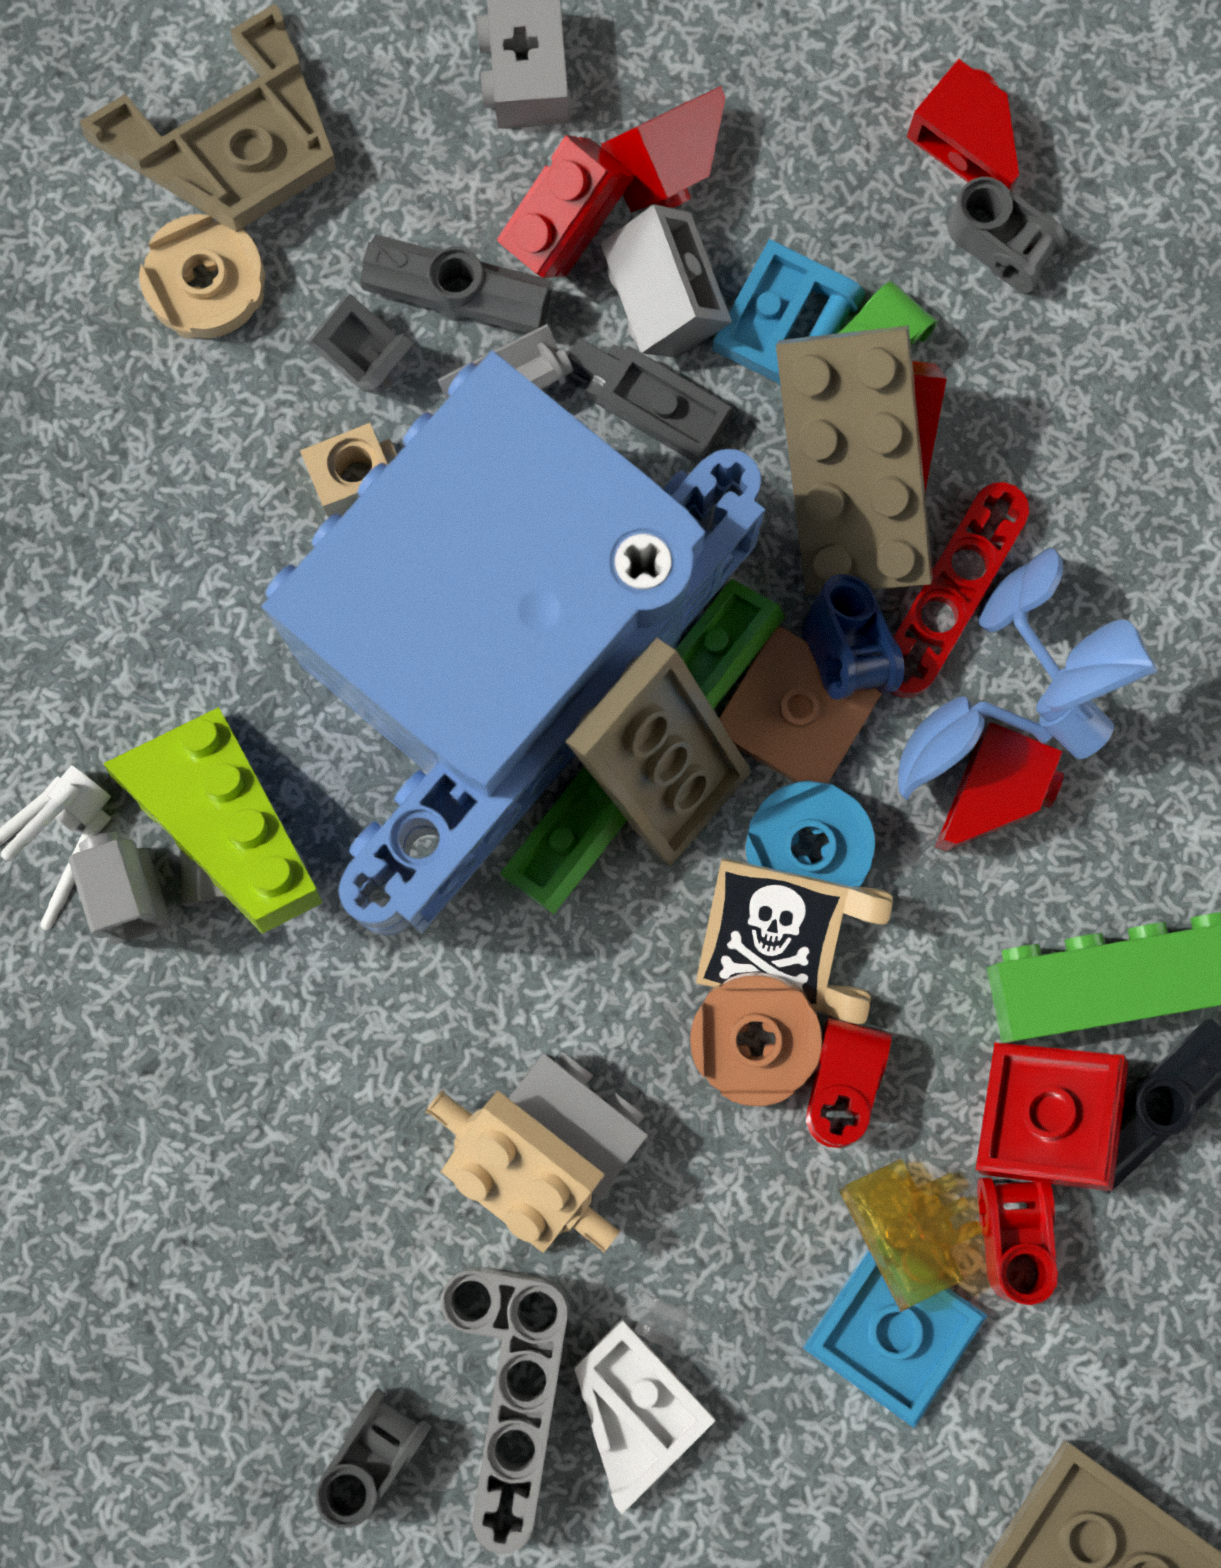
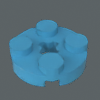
M810 780L798 781L775 790L763 800L750 821L745 847L746 857L749 864L860 887L871 868L875 850V835L867 813L854 797L834 784ZM809 827L813 834L824 832L827 835L829 843L821 847L823 858L820 861L811 863L807 855L795 856L791 846L800 841L798 830Z

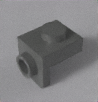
M347 294L340 300L306 343L351 383L364 392L376 389L379 385L388 389L399 379L410 364V361L404 355L413 345L414 341L405 333L396 336L353 295Z

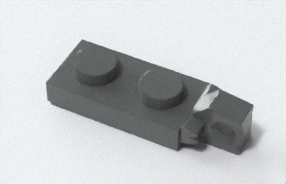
M579 337L567 355L573 368L572 373L589 382L585 389V394L596 401L597 405L697 465L708 456L733 415L734 409L629 345L626 350L613 345L607 354Z

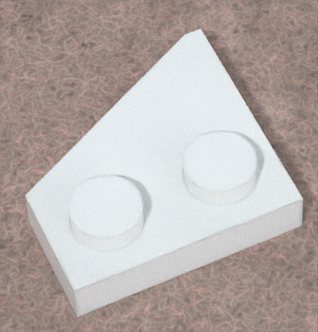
M622 1318L574 1367L583 1400L586 1403L596 1444L609 1481L614 1505L621 1514L716 1421L705 1406Z

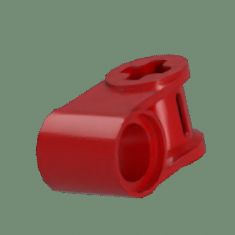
M828 1017L822 1034L825 1037L820 1059L814 1070L816 1075L807 1107L806 1124L809 1133L818 1143L830 1148H841L856 1142L865 1134L869 1125L876 1092L880 1087L885 1072L892 1034ZM837 1100L845 1102V1114L854 1117V1124L846 1125L840 1129L838 1135L829 1132L831 1127L830 1121L820 1117L821 1108L829 1109Z
M980 1177L977 1185L979 1219L985 1242L989 1284L997 1296L1007 1302L1025 1305L1042 1303L1052 1295L1058 1280L1054 1240L1055 1204L1052 1186L1049 1183L1033 1181L994 1183L991 1177ZM1025 1202L1027 1204L1025 1209L1006 1210L1003 1207L1005 1203ZM1023 1254L1034 1264L1036 1276L1033 1285L1028 1290L1019 1293L1008 1282L1007 1267L1013 1258Z

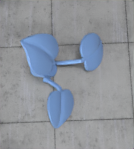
M1047 548L1043 550L1030 563L1019 567L1007 575L985 598L978 614L979 625L990 633L1003 629L1014 620L1016 628L1053 680L1036 706V711L1040 714V722H1033L985 701L973 706L966 696L955 698L930 714L916 728L902 753L898 770V786L900 794L907 801L916 788L941 775L969 753L983 731L984 718L986 717L997 719L1031 733L1042 744L1054 737L1076 759H1084L1093 755L1111 737L1114 723L1092 699L1145 676L1157 673L1156 665L1145 648L1140 632L1130 621L1124 619L1110 622L1084 638L1069 654L1066 668L1060 670L1029 625L1027 613L1045 603L1054 594L1063 574V560L1055 549Z

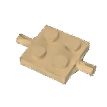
M444 1090L428 1106L425 1113L430 1114L456 1135L454 1152L441 1170V1173L454 1182L456 1188L464 1196L478 1201L502 1220L517 1238L531 1243L544 1253L558 1234L568 1232L573 1227L604 1253L621 1230L617 1229L589 1207L592 1202V1191L605 1174L500 1091H497L483 1109L475 1111L474 1114H471L447 1095Z

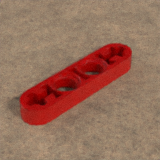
M994 482L985 486L977 494L932 571V583L923 586L895 633L893 639L900 646L904 659L907 658L917 639L905 636L907 630H911L923 643L941 647V652L937 655L928 646L917 664V669L924 674L923 679L912 676L907 683L902 682L900 688L895 692H890L892 695L901 698H914L924 693L938 675L1026 524L1029 515V503L1024 493L1015 485L1006 482ZM999 499L1005 500L1010 504L1007 514L1015 519V521L1012 522L1004 519L989 541L979 535L991 513L983 504L987 503L994 506L998 503ZM967 527H971L977 534L968 533L966 531ZM991 542L1000 543L1002 545L1001 549L998 550ZM968 549L977 552L985 562L984 575L976 580H966L959 577L952 568V557L956 552ZM931 601L946 603L955 614L953 628L946 632H935L927 628L921 619L922 607Z

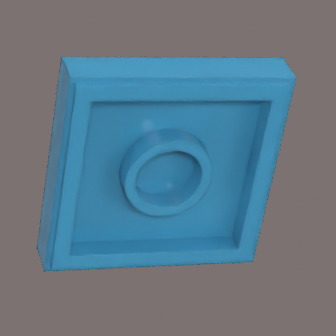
M875 1237L802 1348L915 1428L987 1318V1315Z

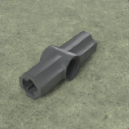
M377 234L368 243L363 259L360 281L364 291L436 309L441 316L451 321L475 319L525 333H530L544 326L553 290V282L550 279L480 262L472 251L463 247L451 246L438 251ZM455 278H464L471 282L467 289L458 293L443 289L448 281Z

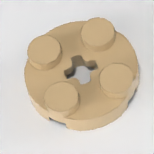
M192 214L169 222L158 230L148 245L151 250L145 258L144 267L141 263L139 271L141 290L157 319L163 325L176 331L180 336L189 339H208L226 335L245 324L254 311L262 304L265 269L255 243L243 228L235 232L219 221H213V218L209 215ZM204 265L208 272L218 269V276L213 279V284L201 289L199 286L191 287L187 284L195 278L192 269L196 266Z

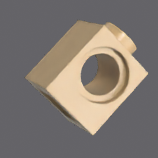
M371 423L300 450L328 518L336 513L343 516L360 497L357 492L363 480L348 482L341 479V475L347 466L356 462H364L372 466V470L380 463H385L388 466L397 456L390 438L378 443Z

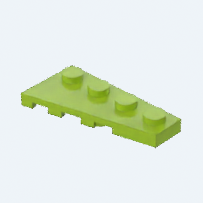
M219 707L103 763L110 777L123 790H126L138 802L140 808L174 839L177 846L191 861H195L210 876L215 886L262 934L323 903Z

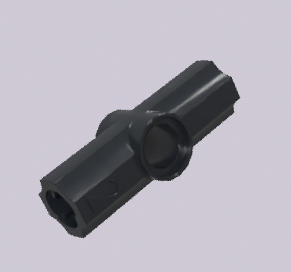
M1205 1019L1147 1075L1131 1083L1125 1090L1113 1190L1171 1135L1179 1134L1187 1129L1194 1119L1195 1112L1221 1089V1026L1214 1020ZM1154 1088H1159L1163 1091L1170 1104L1169 1115L1160 1124L1152 1121L1145 1109L1146 1097ZM1101 1190L1104 1194H1109L1112 1192Z

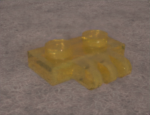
M902 1158L846 1184L839 1190L900 1312L965 1280L949 1249L984 1232L978 1220L967 1222L957 1230L954 1229L950 1219L971 1207L965 1196L942 1206L937 1195L945 1194L958 1185L952 1172L917 1188Z

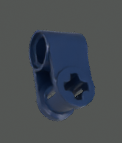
M838 574L830 577L823 585L801 625L803 638L807 642L818 666L824 689L834 700L847 699L854 691L875 688L880 693L895 692L900 688L904 678V658L900 646L893 639L879 609L875 593L867 583L855 576Z

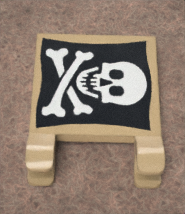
M722 858L696 983L715 987L730 977L752 972L773 974L801 988L815 1011L854 1024L865 1023L870 1009V993L865 989L857 987L828 985L843 913L870 923L886 924L890 919L893 897L889 892L879 889L848 886Z

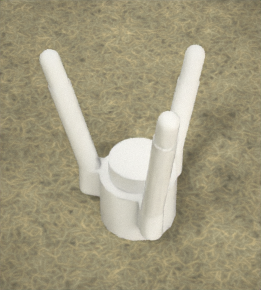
M71 765L61 778L57 776L41 795L0 828V846L20 831L2 850L1 857L6 861L13 859L53 819H56L71 832H74L81 823L85 826L73 854L80 852L78 844L87 838L98 835L110 821L111 817L102 811L101 808L111 796L89 777ZM69 862L41 921V928L48 931L53 927L75 883Z

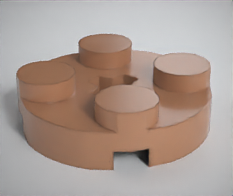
M752 972L730 977L709 991L695 1014L690 1034V1045L696 1068L703 1078L706 1077L709 1083L720 1091L721 1095L732 1102L742 1105L767 1106L782 1102L794 1094L796 1089L804 1085L808 1077L810 1078L820 1059L822 1033L817 1012L801 988L773 974ZM750 1022H762L764 1031L773 1032L776 1042L766 1044L761 1056L750 1055L749 1045L744 1043L738 1044V1033L748 1031Z

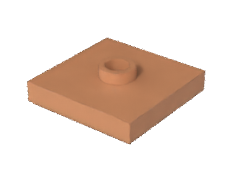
M778 626L762 647L719 720L737 749L791 781L810 780L829 783L882 693L875 688L854 691L847 699L834 700L823 687L820 671L807 642Z

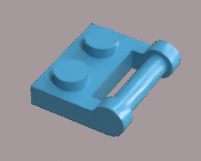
M769 239L729 312L732 323L718 332L713 341L712 351L778 383L781 387L776 344L779 340L788 338L812 292L815 291L825 296L828 301L808 337L838 334L849 311H857L865 296V290L854 280Z

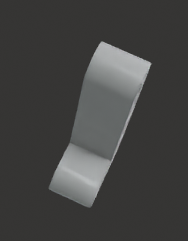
M468 1267L457 1272L445 1285L441 1295L442 1313L446 1321L457 1330L502 1339L473 1512V1531L478 1542L486 1550L496 1554H510L524 1546L530 1539L534 1527L568 1318V1299L564 1290L556 1282L543 1277L483 1267ZM466 1281H476L482 1283L488 1289L491 1296V1306L487 1313L479 1317H470L458 1309L455 1302V1293L459 1284ZM532 1292L548 1294L557 1306L556 1319L545 1327L536 1328L528 1325L520 1313V1302L526 1295ZM530 1360L537 1363L546 1375L545 1386L533 1395H524L517 1392L510 1383L509 1370L520 1361ZM509 1430L526 1432L533 1440L535 1452L528 1460L521 1463H513L501 1455L498 1449V1438ZM490 1475H493L494 1477L500 1480L491 1482ZM504 1481L507 1483H517L512 1512L514 1516L523 1518V1521L514 1520L510 1525L509 1531L496 1529L497 1518L486 1513L497 1511L502 1497ZM530 1481L531 1487L527 1488L521 1483Z

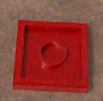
M994 1042L975 1170L981 1175L1113 1192L1129 1064L1126 1056Z

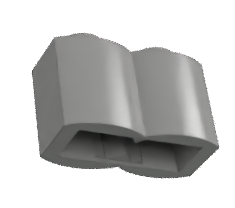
M117 832L99 834L87 838L78 844L80 852L70 855L68 860L92 937L107 938L108 943L120 944L171 927L172 922L148 849L137 848L133 840L119 839Z

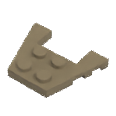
M275 3L231 29L235 48L259 74V78L165 136L158 134L129 97L124 94L79 121L85 138L94 146L235 232H238L336 170L334 154L311 92L308 91L302 75L293 44L291 45L285 29L283 16Z

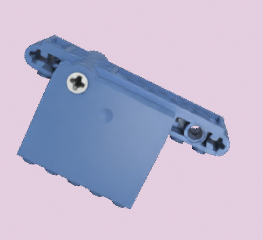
M491 350L478 366L473 362L469 363L457 374L448 389L450 397L434 415L426 412L411 425L403 439L405 447L388 466L385 463H380L366 475L358 488L357 494L360 497L343 516L339 513L333 514L320 526L312 539V546L314 548L297 567L292 564L286 566L274 577L265 593L268 599L261 607L301 667L428 773L426 775L422 770L415 772L404 783L394 798V801L400 805L383 826L376 821L371 823L350 847L349 853L355 858L348 864L341 878L339 896L344 909L369 931L378 935H395L404 931L410 925L422 934L576 756L566 743V740L576 730L582 716L591 708L596 707L621 679L626 666L634 658L642 655L656 638H659L676 650L684 629L756 547L765 509L757 503L761 475L758 466L750 456L734 449L716 451L703 459L689 475L683 470L677 472L662 490L658 484ZM713 505H714V506H715L714 517H713V524H714V525L712 526V528H711V533H710V531H709V529L707 528V526L709 525V522H710V519H711L712 507H713ZM425 835L439 837V844L431 855L420 859L410 857L411 847L418 838ZM377 888L391 897L388 904L384 907L374 903L369 898L371 893Z

